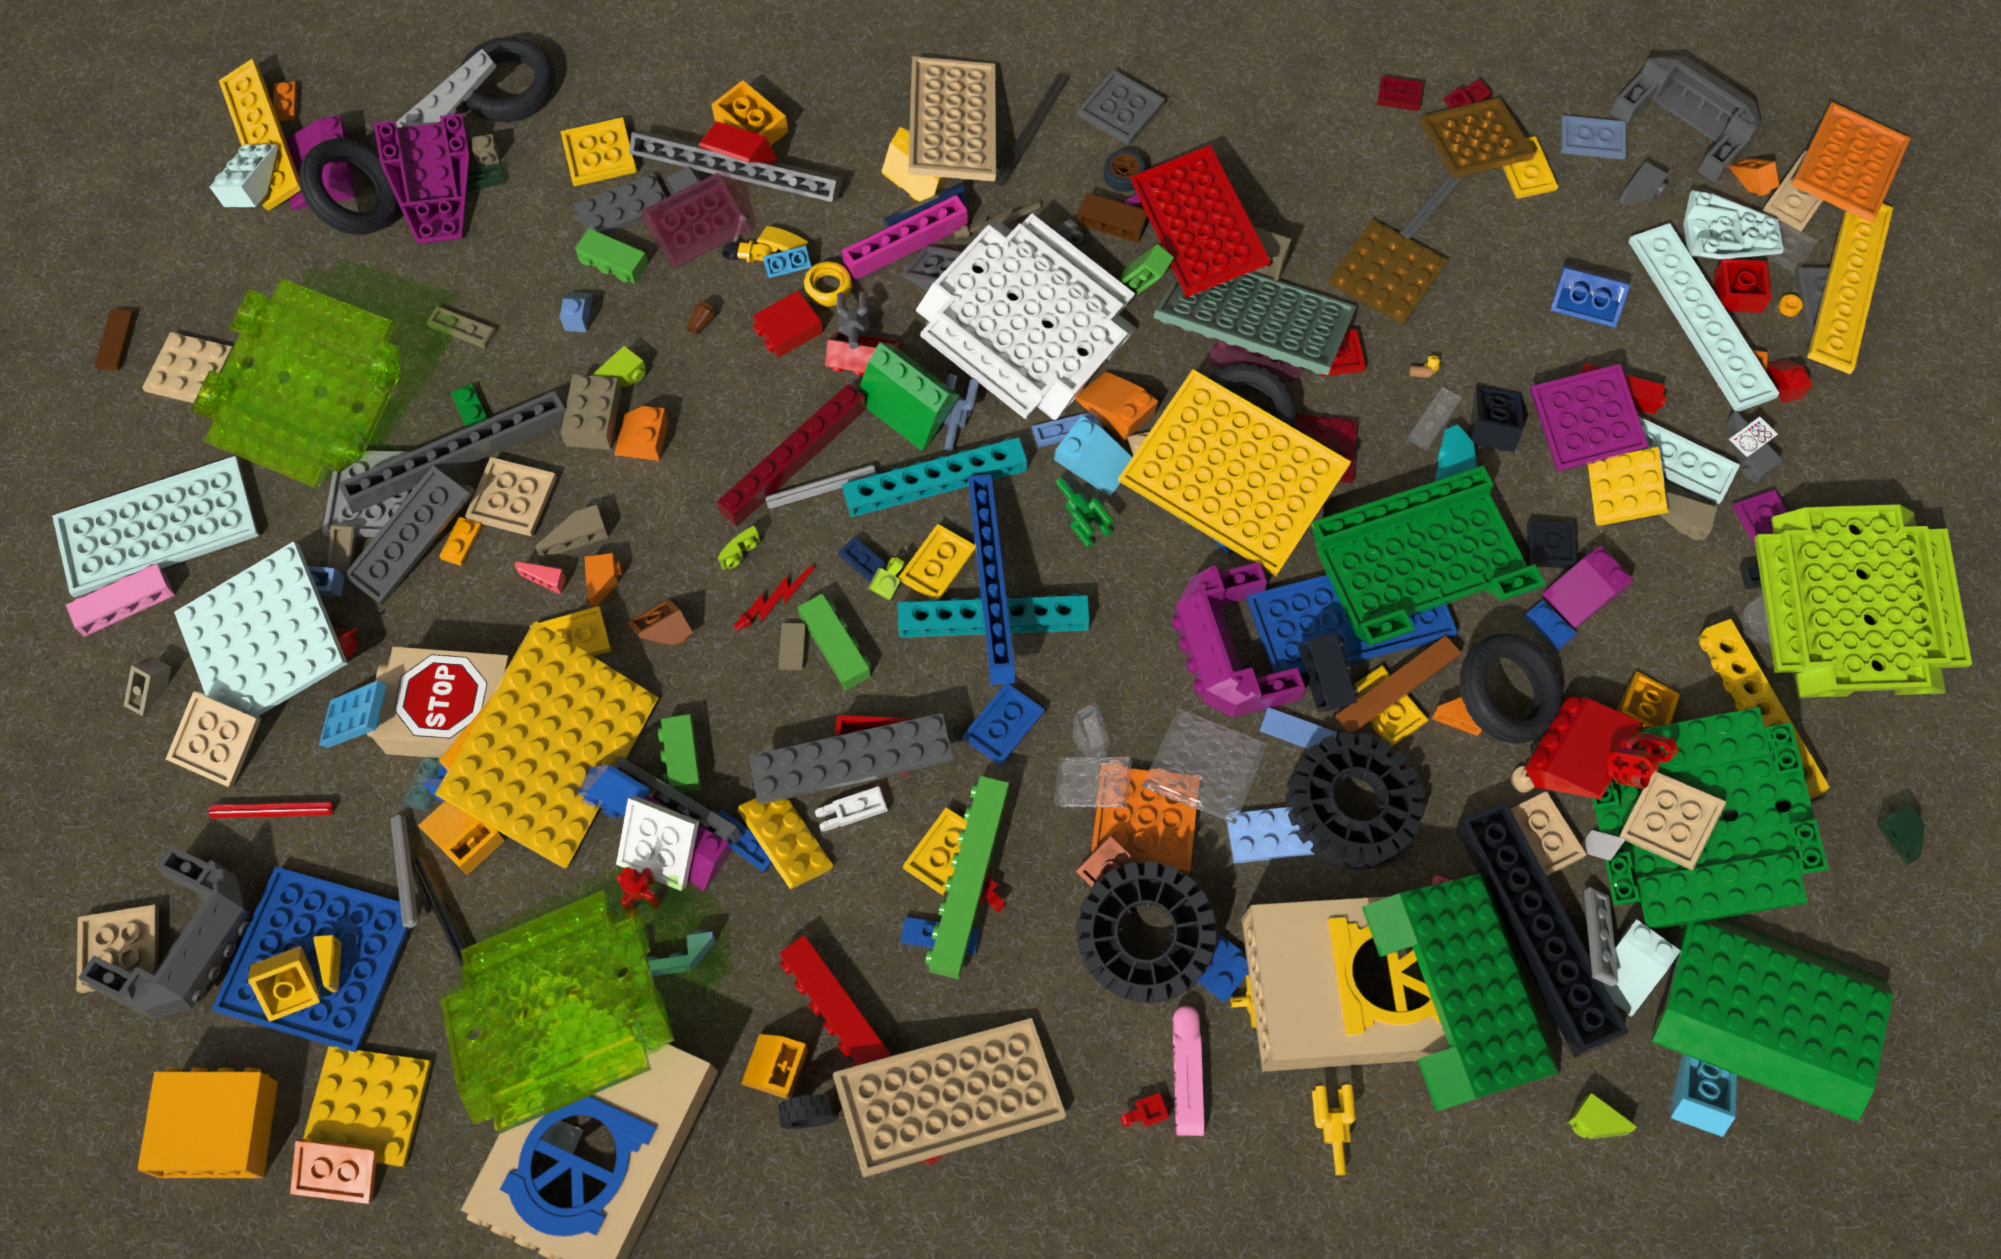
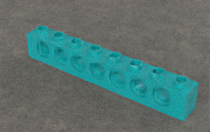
M1008 438L1000 443L985 444L970 451L962 450L951 456H940L932 461L917 462L913 466L898 467L882 474L875 473L860 480H849L847 483L842 484L843 495L850 518L968 487V476L991 474L992 480L1025 472L1027 471V459L1020 439ZM997 457H1003V458H1005V459H1003V460H997L996 458H997ZM975 463H982L983 465H981V466H976V465H974V464H975ZM955 468L961 469L958 472L952 471ZM933 474L939 475L938 477H935V478L930 477V475H933ZM910 480H915V481H917L916 483H912V484H911V483H908V481H910ZM888 486H894V487H895V488H893V489H886V487H888ZM865 492H872L871 495H864Z
M1053 594L1045 597L1026 595L1021 598L1006 596L1011 633L1088 631L1089 629L1088 595L1071 594L1060 597ZM981 597L974 600L954 598L950 601L930 599L925 602H917L915 600L898 602L899 638L985 634ZM1042 610L1046 612V614L1040 616L1037 615L1035 612ZM1068 610L1070 613L1063 615L1059 611ZM1019 611L1022 615L1013 616L1011 613ZM973 613L975 616L973 618H966L964 615ZM943 614L951 615L948 619H943L940 616ZM919 615L928 616L924 620L917 619Z

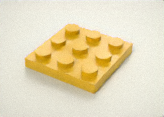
M623 117L561 131L574 187L637 173L633 155L629 154L630 143Z
M1658 447L1625 453L1588 465L1595 523L1597 526L1669 513Z

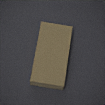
M331 525L327 568H335L342 573H346L354 562L357 527Z
M805 623L781 624L779 670H803Z

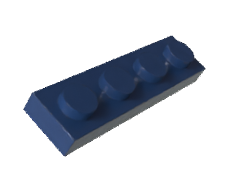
M961 184L955 185L883 218L886 228L955 195L958 196L964 207L968 206L963 186Z

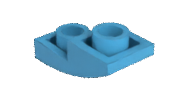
M806 246L763 256L768 278L811 268Z

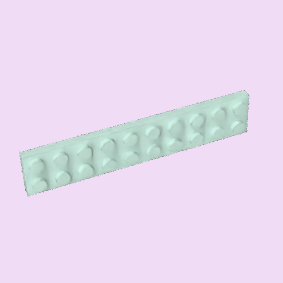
M1669 223L1631 236L1629 244L1734 411L1739 412L1776 399L1779 395L1778 390L1671 224Z

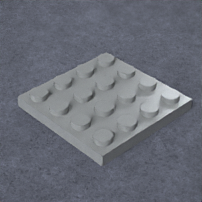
M337 450L322 533L325 536H330L331 525L357 527L356 537H375L414 488L352 514L338 483L409 452Z

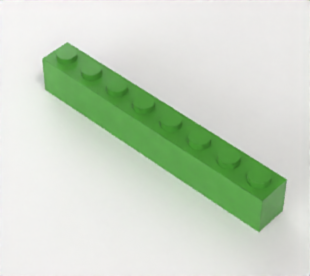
M980 776L978 784H973L970 798H974L972 807L967 806L964 821H968L965 830L961 829L958 844H961L960 852H955L952 860V867L955 868L953 877L948 876L946 882L947 900H942L939 908V915H942L940 925L935 924L933 930L934 948H929L925 963L929 964L930 973L960 979L1009 793L1008 782Z

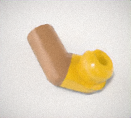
M1432 355L1428 357V362L1423 366H1410L1409 377H1431L1440 368V358Z

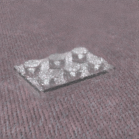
M1059 757L1054 804L1058 807H1127L1132 760L1130 757Z

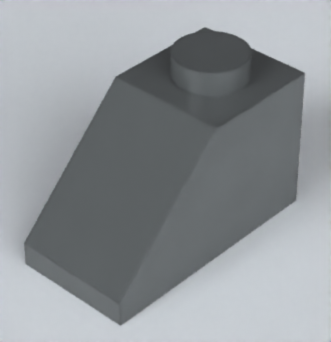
M1645 162L1625 188L1619 203L1652 201L1656 194L1661 195L1665 190L1667 184L1664 182L1668 174Z

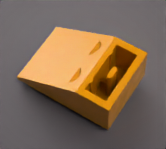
M444 801L418 825L466 875L470 874L505 841L496 829L447 801Z

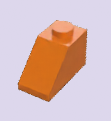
M1746 158L1734 163L1730 167L1748 192L1757 193V195L1761 196L1769 194L1772 189L1779 187L1775 161Z
M613 553L585 557L587 600L591 608L597 607L618 584V575H622L620 561L615 560Z
M1462 697L1438 706L1432 717L1436 721L1476 736L1482 731L1481 727L1479 728L1472 720V716L1470 717Z

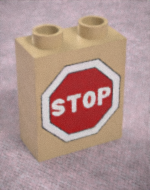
M392 647L389 663H381L376 675V681L387 684L385 689L386 699L381 706L379 714L381 721L376 730L367 733V735L375 740L385 754L440 758L488 702L511 662L509 656Z

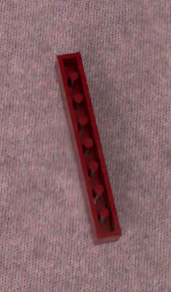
M850 384L843 387L717 501L720 514L735 527L741 524L766 501L765 497L767 495L774 494L866 410L864 396Z

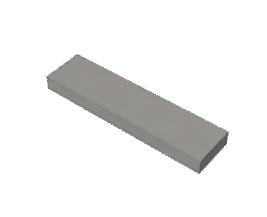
M1589 887L1584 890L1592 978L1614 986L1619 982L1610 899L1608 895Z

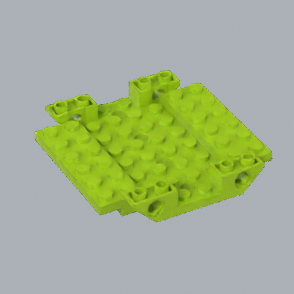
M1902 505L1805 507L1772 517L1774 534H1757L1754 537L1774 672H1802L1795 675L1799 698L1847 697L1854 691L1895 690V695L1944 694L1946 690L1942 669L1940 668L1969 667L1972 665L1948 529H1928V526H1916L1914 512ZM1849 525L1858 527L1860 534L1855 535L1851 533ZM1858 569L1865 571L1867 574L1866 580L1860 579L1857 576L1856 571ZM1864 615L1872 616L1875 624H1867L1864 620ZM1873 660L1881 663L1882 671H1876L1872 667Z

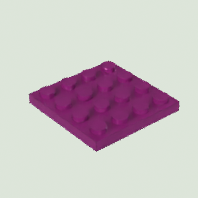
M1620 364L1531 386L1530 392L1556 472L1604 461L1625 453L1648 449V444Z

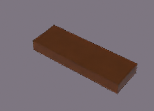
M110 309L94 365L98 370L120 371L135 317L133 310Z

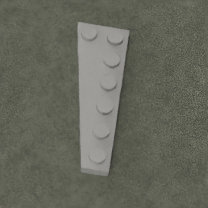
M481 49L396 122L397 128L441 123L440 116L455 114L457 112L456 107L473 94L474 90L482 84L497 65Z

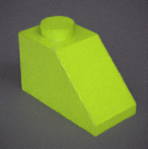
M623 346L595 371L592 376L617 378L620 387L632 386L635 382L641 381L646 373L643 360Z
M1592 1093L1583 1099L1568 1121L1573 1126L1572 1129L1576 1134L1583 1138L1588 1137L1589 1139L1628 1135L1637 1127Z

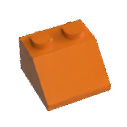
M641 406L624 414L614 454L616 456L659 461L669 422L665 408Z

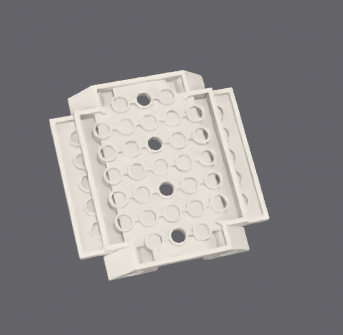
M1032 213L1022 224L1019 223L1013 231L1000 221L988 224L932 284L916 309L920 315L930 322L922 330L920 336L971 377L978 380L981 385L1024 419L1038 406L1040 410L1053 420H1057L1075 400V396L1083 391L1086 382L1107 359L1110 360L1137 329L1119 315L1134 298L1135 293ZM980 266L984 272L980 274L975 273L972 267ZM1007 294H1016L1018 296V300H1009L1007 298ZM1048 320L1052 322L1053 327L1050 329L1045 328L1042 322ZM1077 349H1086L1088 351V355H1079L1077 353Z

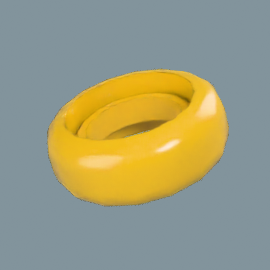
M830 261L820 262L812 266L805 275V293L812 302L819 306H836L838 293L843 292L846 295V299L850 295L852 289L851 275L839 263ZM826 275L835 276L841 282L839 288L830 293L819 291L815 285L819 278Z

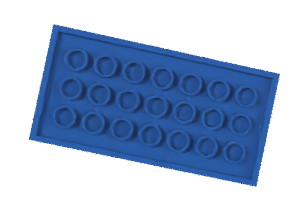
M1327 575L1246 596V601L1272 674L1298 667L1301 677L1305 676V670L1296 643L1333 632L1340 636L1343 643V650L1341 651L1344 660L1346 659L1349 664L1437 642L1445 635L1448 638L1456 637L1458 633L1447 605H1443L1409 617L1414 627L1413 632L1368 646L1355 635Z

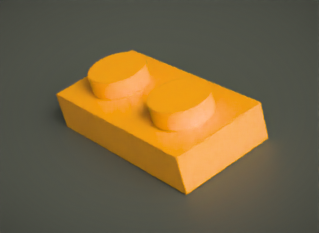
M459 517L439 555L441 560L463 566L482 529L481 524Z

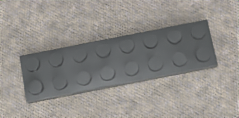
M943 713L749 755L758 805L954 762Z

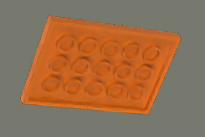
M1831 102L1791 185L1872 223L1878 215L1911 138Z

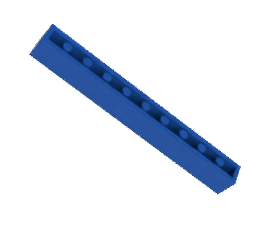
M991 474L968 476L969 500L990 685L1015 683V665Z

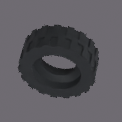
M806 1095L787 1099L778 1104L781 1128L803 1129L823 1126L839 1119L837 1100L834 1095Z

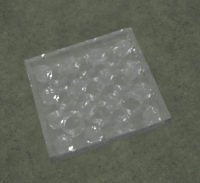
M1177 708L1143 787L1236 824L1268 743Z

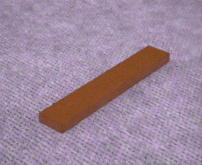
M1445 635L1360 697L1357 703L1349 705L1338 713L1335 718L1347 732L1355 734L1460 657L1461 652Z

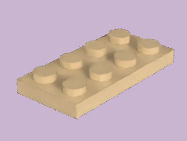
M1806 150L1762 211L1799 233L1802 232L1823 202L1818 197L1791 185L1805 157Z

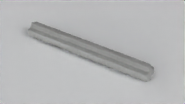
M869 465L767 495L765 497L768 508L772 509L842 488V484L847 483L849 480L867 478L875 474L876 470L873 465Z
M396 815V817L391 818L402 924L404 927L413 928V926L418 924L407 823L405 816Z

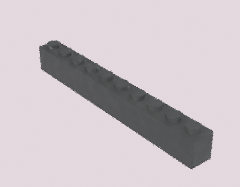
M645 130L634 131L631 134L629 154L690 167L691 169L829 202L838 200L840 196L842 177L779 162L747 163L701 148L699 143Z
M553 391L338 483L352 514L415 488L432 466L447 474L563 424L565 408L556 392Z

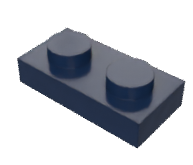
M856 537L838 551L839 556L869 583H871L878 568L884 570L887 568V564Z

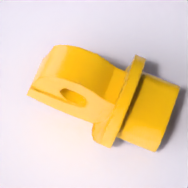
M750 240L749 243L740 242L738 249V258L747 259V262L753 263L754 260L764 261L763 256L773 254L770 247L763 244L755 245L753 240Z

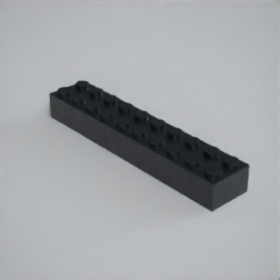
M1507 801L1462 819L1456 830L1478 873L1485 877L1496 908L1574 1058L1623 1038L1629 1031L1603 982L1592 978L1591 959Z

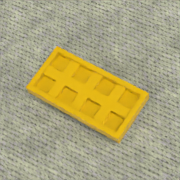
M757 798L739 806L737 811L790 889L832 869L833 864L788 799L758 805Z

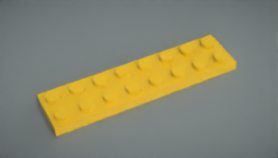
M251 59L220 79L219 83L241 146L265 144L277 145L278 147L268 192L261 200L262 206L269 211L300 191L299 176L259 65L255 60Z

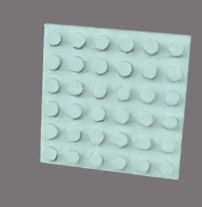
M294 541L174 612L205 695L256 717L348 664L301 548Z

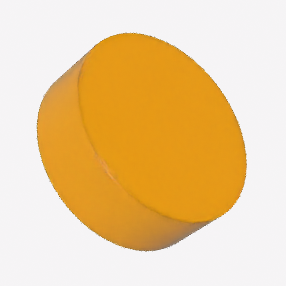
M1792 294L1783 296L1778 304L1780 312L1786 316L1798 315L1803 307L1801 299Z

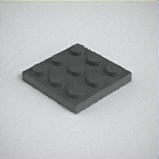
M1112 70L1077 110V116L1129 146L1161 109L1165 99L1119 72Z

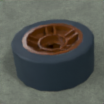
M1119 150L1110 154L1104 166L1105 182L1116 191L1129 192L1135 190L1130 177L1145 171L1144 160L1140 155L1129 150Z

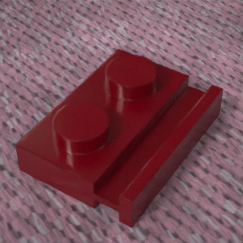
M1381 76L1377 105L1419 111L1423 82Z

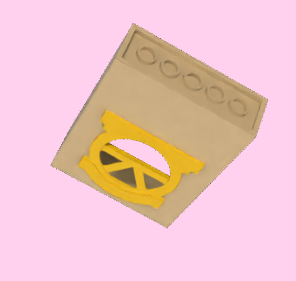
M1387 897L1251 905L1241 921L1262 1072L1418 1061L1417 1059L1450 1048L1427 985L1402 973L1404 969L1417 961L1414 950L1400 960L1398 959V953L1387 955L1396 1012L1386 1011L1374 1006L1362 996L1355 985L1352 974L1353 959L1360 946L1372 938L1362 907ZM1403 985L1428 996L1430 1000L1422 1007L1408 1011Z

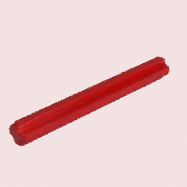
M331 801L211 804L208 814L213 819L325 816L333 814L334 805Z

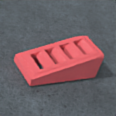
M520 561L515 563V567L522 577L556 593H562L566 581L562 569Z

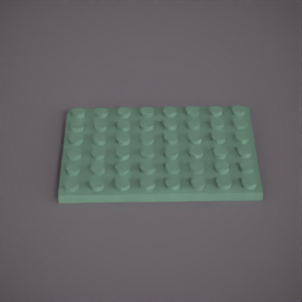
M1249 272L1187 298L1175 277L1156 308L1154 318L1165 324L1179 326L1186 331L1201 333L1207 338H1216L1229 345H1237L1246 348L1250 352H1258L1267 355L1271 359L1288 362L1295 367L1312 370L1316 374L1328 375L1357 306Z

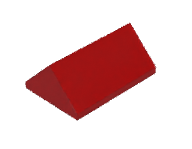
M718 121L713 124L699 142V147L747 163L776 161V156L766 136Z

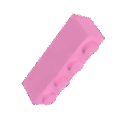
M158 564L147 566L142 571L131 576H125L111 585L101 587L89 595L79 597L67 604L66 607L74 627L85 637L174 596V592L166 573Z

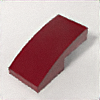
M1478 79L1465 89L1458 88L1445 97L1443 101L1449 109L1488 100L1492 95L1483 82Z

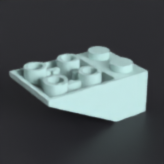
M247 144L238 150V154L227 163V167L215 177V181L210 186L224 207H256L268 192L278 148L277 145Z

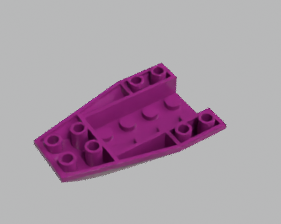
M462 113L440 116L441 123L397 128L396 120L374 123L382 169L417 245L462 239L469 151Z

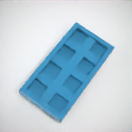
M375 681L330 700L319 745L330 748L376 730L381 721L379 714L381 706L386 699L385 689L387 684Z

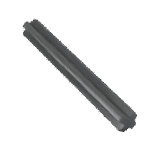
M1449 174L1400 231V234L1411 239L1463 177L1453 179L1451 174Z

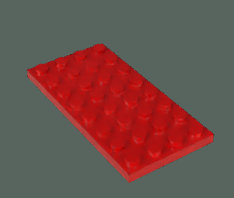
M1211 145L1130 177L1135 192L1161 247L1165 248L1174 257L1170 266L1186 298L1270 264L1269 257Z

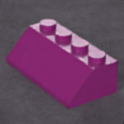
M649 796L644 798L647 801L670 809ZM699 825L687 882L705 892L732 852L729 842Z

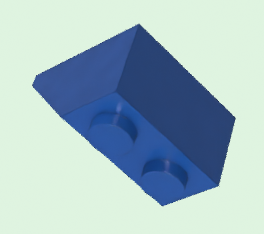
M603 765L590 768L577 794L584 797L583 801L594 807L598 805L604 809V814L617 819V817H625L628 798L634 795L644 799L651 789L613 766Z

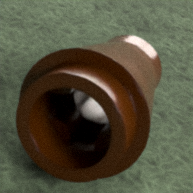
M700 301L699 304L695 305L686 329L698 335L714 318L715 309L708 303Z

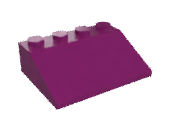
M340 115L318 119L285 139L298 176L304 157L314 146L329 139H349L347 128ZM343 161L326 164L323 168L322 179L329 195L336 202L357 198L352 164ZM301 190L290 197L292 210L308 207Z

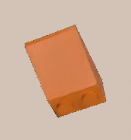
M1106 371L1075 396V400L1094 414V417L1096 416L1102 424L1123 442L1154 416L1158 401L1142 387Z

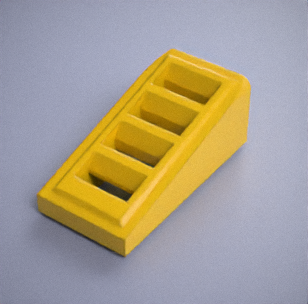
M333 935L315 936L314 943L324 987L331 992H338L342 942Z

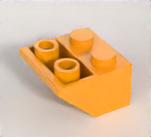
M759 1034L741 1084L785 1099H791L808 1053L806 1044L782 1036Z

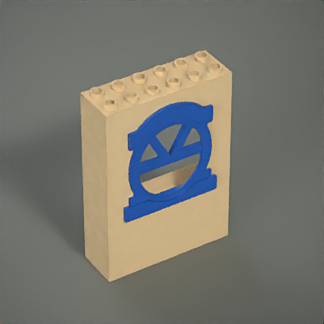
M569 1000L461 1211L467 1213L466 1219L487 1228L489 1225H492L490 1231L510 1239L516 1236L514 1242L533 1250L539 1247L538 1254L549 1259H628L718 1071L710 1063ZM574 1115L594 1117L608 1127L614 1138L617 1154L614 1172L611 1173L541 1140V1137L552 1125L564 1118ZM536 1150L560 1161L538 1178L532 1179L531 1164ZM571 1167L572 1208H559L547 1203L539 1195L538 1191ZM583 1172L607 1184L605 1189L587 1204L584 1203Z

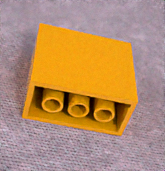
M165 1068V1072H154L138 1171L157 1178H264L278 1082L270 1078V1074L262 1073L261 1069L245 1068L244 1072H235V1069L218 1068V1072H208L206 1068H192L191 1072H182V1069Z

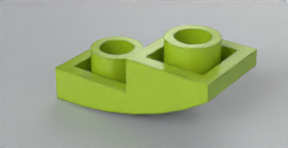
M754 525L737 535L718 556L722 570L738 566L740 561L744 560L742 551H750L760 543L759 535Z

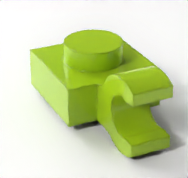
M892 557L885 570L878 568L868 589L887 600H891L901 579L896 577V574L901 570L904 561L897 557Z

